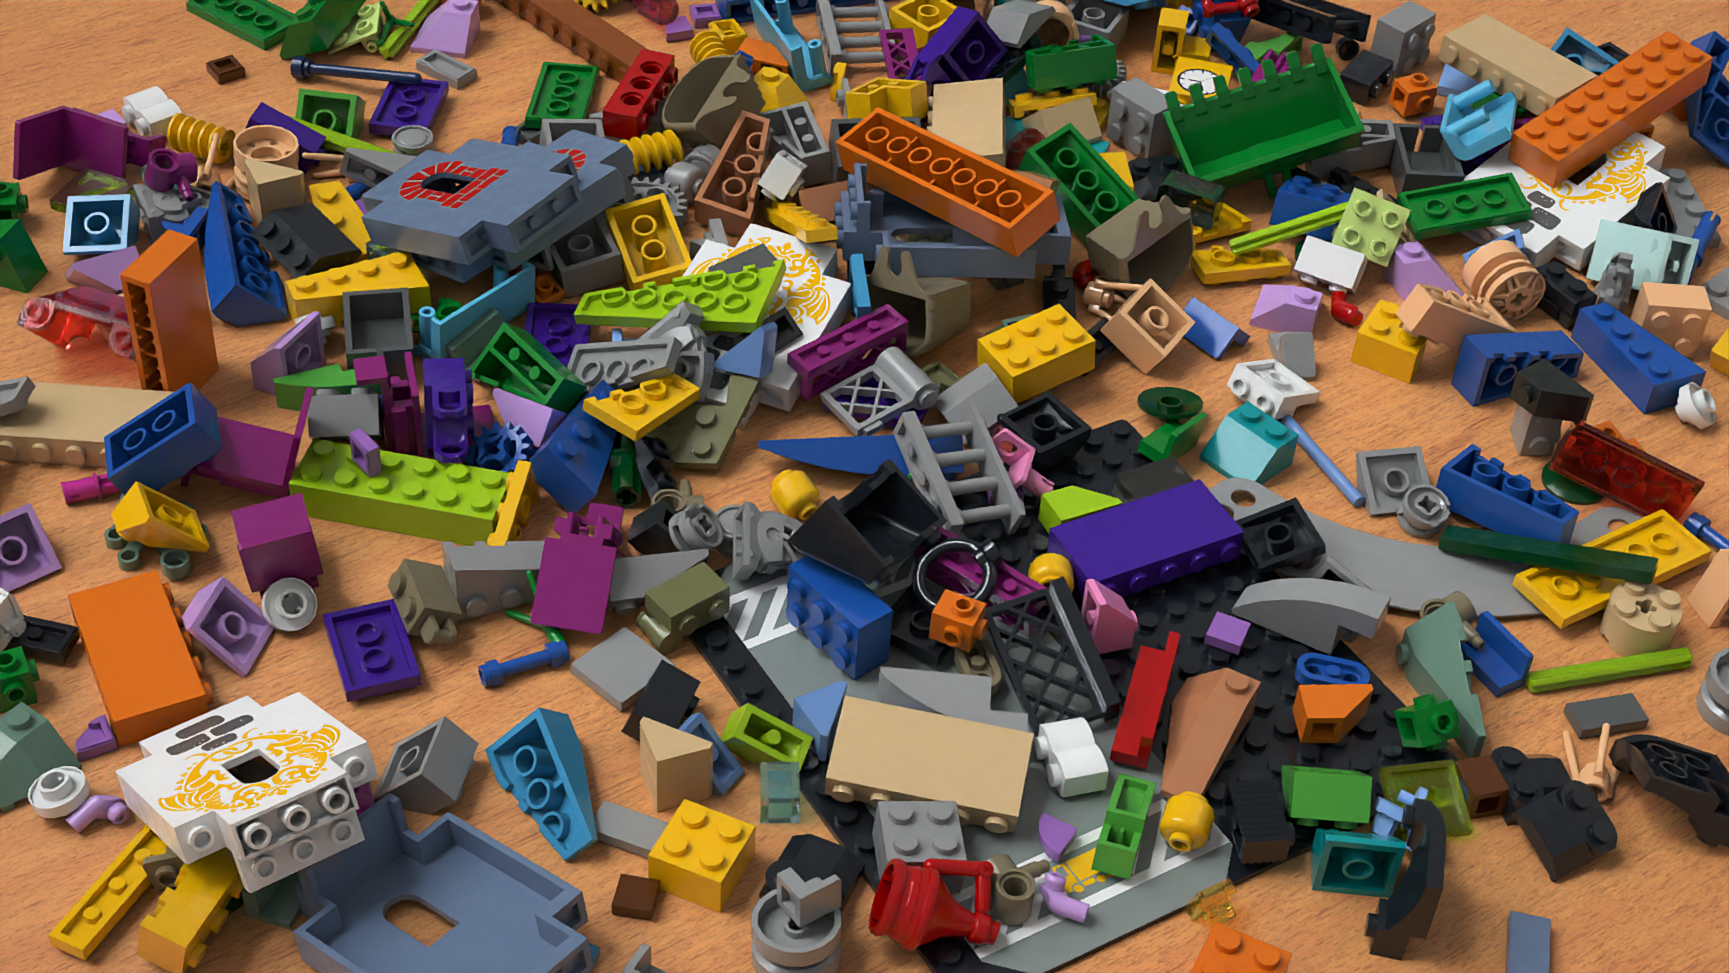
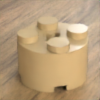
M1625 580L1624 583L1618 585L1611 593L1600 623L1601 636L1604 634L1609 640L1608 646L1615 653L1623 657L1670 649L1682 618L1681 597L1677 592L1666 590L1655 584Z

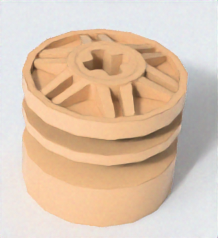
M256 125L236 134L233 140L235 188L243 198L250 201L244 163L246 158L299 170L298 139L291 131L278 126Z
M1508 240L1492 241L1479 248L1466 262L1462 272L1463 284L1476 299L1479 296L1485 297L1507 322L1515 321L1532 311L1543 298L1546 289L1544 277L1528 261L1523 252L1512 241Z

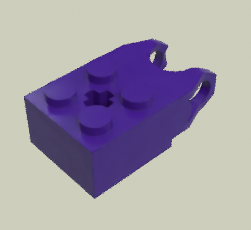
M957 6L916 56L906 80H915L917 77L922 76L919 81H926V86L932 83L930 96H933L935 84L984 80L1008 49L978 11Z
M464 358L423 359L426 449L433 448L434 458L442 463H461L468 457V435H474L472 370H465Z

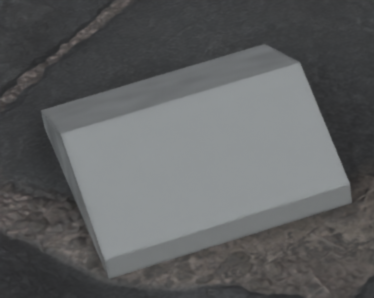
M1014 0L993 7L987 23L1005 46L1020 49L1056 10L1053 6Z
M986 363L939 394L935 406L948 423L960 422L969 403H976L980 414L986 420L988 431H991L1000 424L997 421L998 414H1004L1018 407L1000 379ZM962 435L963 444L965 445V447H968L969 445L967 443V440L965 436Z
M1421 446L1356 453L1357 490L1365 498L1364 506L1370 517L1397 514V509L1410 488L1421 484L1430 485Z

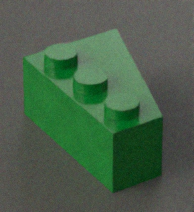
M1099 34L1090 35L1091 41L1079 43V39L1069 40V45L1057 47L1056 44L1027 50L1025 51L1027 85L1037 91V93H1050L1054 91V88L1063 86L1065 89H1077L1084 83L1091 82L1092 85L1107 84L1108 80L1117 79L1116 45Z
M0 220V286L29 293L45 276L48 270L21 220Z
M503 322L470 369L472 370V378L569 413L587 388L581 380L528 331Z

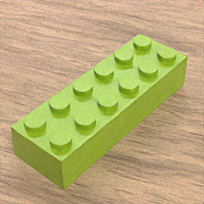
M314 438L289 482L290 496L302 493L308 517L473 546L474 541H485L487 545L489 534L496 531L498 524L496 522V512L499 503L505 502L507 496L506 480L509 473L457 463H442L434 459L380 450L382 473L371 478L352 460L350 444Z

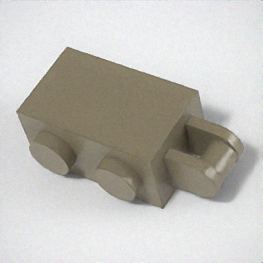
M404 558L397 571L392 574L388 587L407 633L422 636L423 641L428 644L437 643L445 647H451L455 643L457 636L455 625L463 614L443 567Z

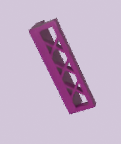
M913 28L879 30V39L888 78L900 79L896 77L900 73L907 76L914 59L918 55ZM901 39V42L895 45L888 40ZM899 55L902 58V62L900 63L892 58ZM922 76L917 77L915 80H920ZM928 116L920 119V122H927Z
M886 304L789 352L787 364L802 376L800 396L807 401L819 395L826 389L875 364L878 356L887 348L898 347L902 352L905 351L909 321L889 304ZM893 338H895V343L887 346L890 343V341ZM871 350L867 357L862 359L867 351ZM847 362L842 370L838 371L841 365ZM821 375L819 380L813 384V378Z
M941 527L938 530L941 537L936 542L958 536ZM922 546L914 551L915 564L925 551ZM950 552L933 562L928 570L927 578L947 590L971 597L981 585L983 571L972 555L964 552ZM1002 563L996 567L997 582L993 594L989 598L990 600L986 602V608L1046 587L1007 564ZM1046 600L1032 604L1027 614L1035 616L1046 604ZM1008 614L994 617L1011 628H1014L1018 619ZM1023 621L1018 632L1030 639L1036 632V626Z

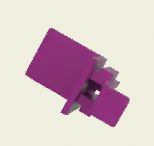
M60 106L15 122L13 178L22 180L59 166H65L77 171H81L86 167L126 179V164H133L146 169L150 153L155 149L165 148L166 136L157 134L147 138L129 132L128 127L123 126L120 122L78 108ZM88 172L87 174L93 176L95 173ZM94 176L121 186L125 185V182H116L108 176Z
M404 352L406 380H400V376L390 377V373L386 369L384 355L354 359V372L358 386L380 384L388 451L406 455L417 454V457L436 460L434 458V449H426L425 412H420L419 393L411 352ZM490 405L473 406L474 435L480 437L482 435V427L485 426L488 430L493 429L494 421ZM468 435V446L474 444L471 439L472 435Z
M306 388L294 435L218 417L222 450L212 459L203 461L190 469L182 477L180 486L188 487L191 474L219 480L221 485L276 498L287 497L289 482L293 475L314 388Z
M302 493L231 511L239 542L237 545L238 552L252 593L259 591L262 599L264 592L271 584L280 579L292 577L303 580L311 588L319 586L317 576L324 574Z
M590 503L587 517H580L577 513L568 511L567 518L556 517L554 532L560 536V539L545 537L530 619L531 623L594 634L603 633L616 558L627 557L619 550L622 548L624 536L621 533L624 515L622 507Z

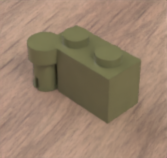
M702 562L645 592V608L651 617L642 611L636 619V626L651 638V644L662 655H668L680 646L683 636L692 634L696 629L713 620L720 619L729 612L730 586L705 562Z

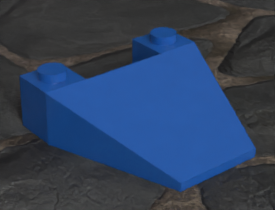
M1712 31L1691 42V45L1712 56L1713 60L1707 84L1685 98L1689 136L1729 168V82L1721 76L1729 61V42L1716 31Z

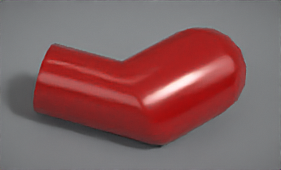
M1089 259L1075 265L1072 271L1073 281H1077L1080 289L1086 288L1090 281H1094L1091 274L1095 272L1090 266Z
M1333 292L1331 296L1332 317L1341 323H1349L1353 327L1359 325L1363 320V313L1358 311L1357 306L1347 302L1345 292Z

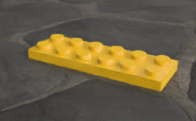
M1663 509L1581 545L1658 558L1657 571L1652 581V584L1655 585L1708 561L1712 552L1709 547ZM1534 566L1516 574L1512 585L1562 629L1605 609L1612 591L1618 585L1624 583L1625 580Z

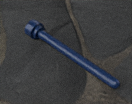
M294 56L290 66L291 75L295 79H308L313 77V75L406 84H420L422 81V76L419 73L314 63L307 56Z

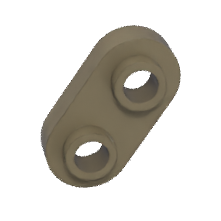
M985 638L982 641L976 640L970 652L954 647L953 659L959 674L992 677L991 696L996 694L1000 689L1002 672L990 643Z

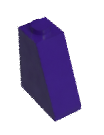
M263 102L260 103L252 114L246 128L256 125H272L291 131L298 139V168L304 174H307L313 164L318 166L321 160L304 159L302 154H325L326 152L322 149L326 139L325 136Z

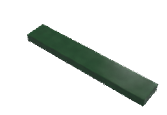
M1447 525L1439 538V549L1442 551L1645 584H1652L1658 567V558L1453 525Z

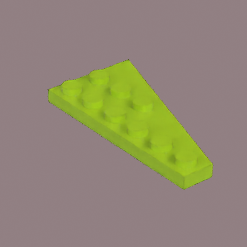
M784 259L773 261V266L760 269H756V265L753 264L743 266V271L726 274L723 270L677 277L672 279V284L657 286L656 282L653 281L643 283V288L626 291L623 287L584 293L573 315L576 324L652 328L684 301L701 307L704 314V319L698 325L701 330L753 333L761 327L785 274L786 265Z

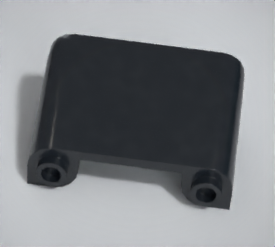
M888 459L878 467V470L869 479L865 478L852 492L840 500H837L835 496L826 500L788 539V542L798 553L868 585L874 581L881 585L896 571L893 568L895 565L922 546L927 550L939 540L941 534L938 530L947 521L893 461Z

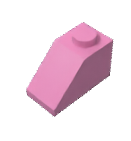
M1095 579L1086 580L1081 615L1098 653L1103 654L1131 648L1134 633L1138 630V620L1135 612L1129 610L1120 595Z

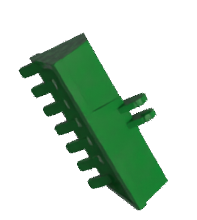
M1318 42L1310 45L1313 63L1301 66L1296 51L1286 53L1289 71L1277 74L1272 59L1262 61L1261 65L1265 79L1256 82L1252 81L1248 67L1238 69L1237 74L1241 87L1228 90L1223 75L1213 78L1216 95L1205 99L1201 85L1199 83L1189 85V92L1192 103L1181 107L1175 91L1165 93L1164 97L1168 111L1163 112L1164 120L1171 136L1175 155L1183 167L1182 175L1191 190L1213 194L1217 188L1225 190L1255 179L1257 181L1263 179L1267 194L1272 199L1277 196L1273 175L1281 173L1282 184H1284L1291 177L1290 170L1298 165L1359 145L1361 134H1364L1365 129L1331 57H1325L1321 43ZM1193 194L1194 199L1201 197L1199 195Z

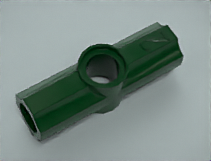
M617 432L610 453L612 502L622 508H633L635 504L641 502L642 478L637 464L635 441Z

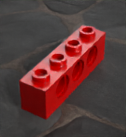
M641 49L602 110L605 136L630 140L632 137L639 138L643 131H647L651 117L657 115L659 104L662 100H666L670 86L674 85L677 81L678 68L675 67V55Z

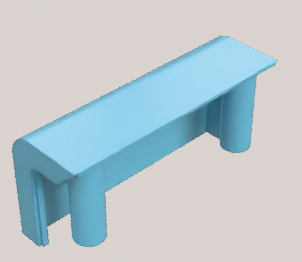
M750 0L756 30L763 40L772 43L789 63V75L801 91H811L834 82V79L826 70L822 42L818 39H813L808 44L793 25L789 0H775L778 19L775 21L765 10L763 0Z
M1490 79L1459 95L1448 94L1440 133L1457 159L1463 161L1471 160L1512 139L1518 103L1512 91L1477 109H1472L1470 105L1496 92Z
M525 261L521 264V271L509 278V269L494 264L493 288L442 320L436 318L434 308L429 306L422 307L419 310L420 343L413 347L414 354L422 360L450 358L445 346L490 308L500 311L505 323H509L527 312L528 303H535V266Z

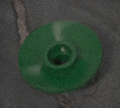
M1175 387L1147 389L1139 394L1137 400L1141 410L1159 417L1161 421L1166 423L1170 420L1178 421V419L1196 416L1203 409V401L1198 395Z
M1565 457L1554 459L1544 466L1541 474V480L1546 490L1560 500L1570 504H1595L1606 496L1609 488L1608 480L1599 468L1577 458Z

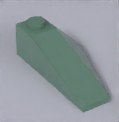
M1448 602L1405 628L1402 641L1396 646V660L1398 665H1402L1408 682L1419 696L1435 694L1436 699H1452L1453 706L1459 715L1458 727L1461 735L1453 739L1467 757L1477 758L1480 756L1486 732L1478 694L1470 693L1471 674L1473 672L1471 660L1463 659L1460 643L1467 641L1465 628L1455 602Z
M20 702L0 717V809L2 813L14 809L15 802L28 797L30 787L42 774L63 766L82 769L78 759L49 720L25 703Z

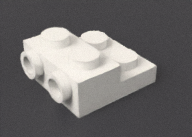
M1275 359L1237 363L1227 383L1233 394L1240 400L1252 403L1276 420L1287 415L1293 416L1297 406L1316 403L1321 393Z

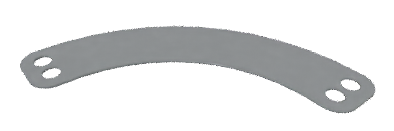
M1229 478L1209 489L1222 506L1227 507L1233 512V519L1235 521L1287 501L1260 483L1246 478ZM1239 491L1249 493L1255 498V504L1249 507L1239 506L1231 500V495ZM1620 507L1600 508L1575 524L1569 544L1581 546L1612 532L1608 527V523L1611 521H1622L1630 524L1642 517ZM1305 509L1304 511L1325 543L1326 553L1322 554L1320 562L1313 568L1300 570L1288 566L1276 570L1293 578H1312L1327 558L1331 556L1372 590L1391 596L1389 607L1420 612L1421 606L1426 601L1435 598L1443 599L1455 591H1460L1472 602L1477 617L1485 611H1489L1495 618L1544 614L1512 585L1516 574L1532 568L1534 565L1442 551L1439 549V546L1408 543L1379 537L1342 526Z

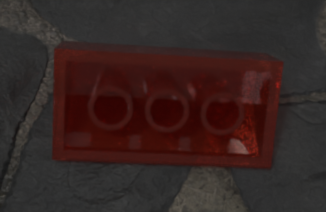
M1581 420L1571 423L1557 444L1549 469L1643 516H1648L1663 509L1676 521L1681 518L1705 484L1704 481Z

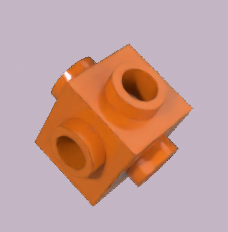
M1414 73L1409 76L1394 78L1389 103L1403 117L1432 111L1438 87L1424 73Z
M945 589L931 614L929 638L970 652L976 640H983L988 629L989 620L984 619L986 603Z

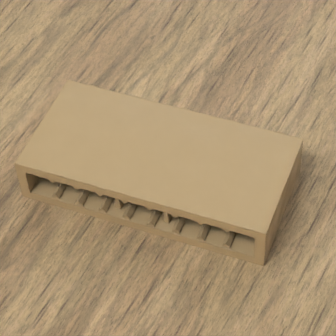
M1487 14L1444 35L1438 57L1442 62L1479 83L1490 79L1496 92L1500 95L1512 91L1518 100L1517 104L1537 116L1598 76Z
M1003 78L935 84L933 96L928 97L929 126H927V131L1006 168V102Z
M33 382L36 387L28 398L27 405L18 412L0 417V460L107 468L104 437L174 392Z
M845 696L825 778V794L831 795L834 799L841 802L856 800L870 803L874 808H877L878 801H956L960 826L974 824L984 826L988 831L994 833H1005L1007 831L1015 833L1034 733Z

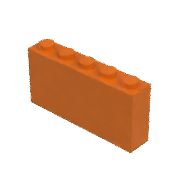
M168 229L120 274L142 390L175 392L189 382L200 390L219 370L199 243L198 238Z
M156 570L68 595L76 627L79 628L80 639L119 748L140 742L209 712L208 705L214 703L208 681L203 683L200 681V678L204 677L198 656H190V653L194 652L188 631H180V628H184L178 606L171 608L170 604L174 603L170 585L168 582L161 583Z

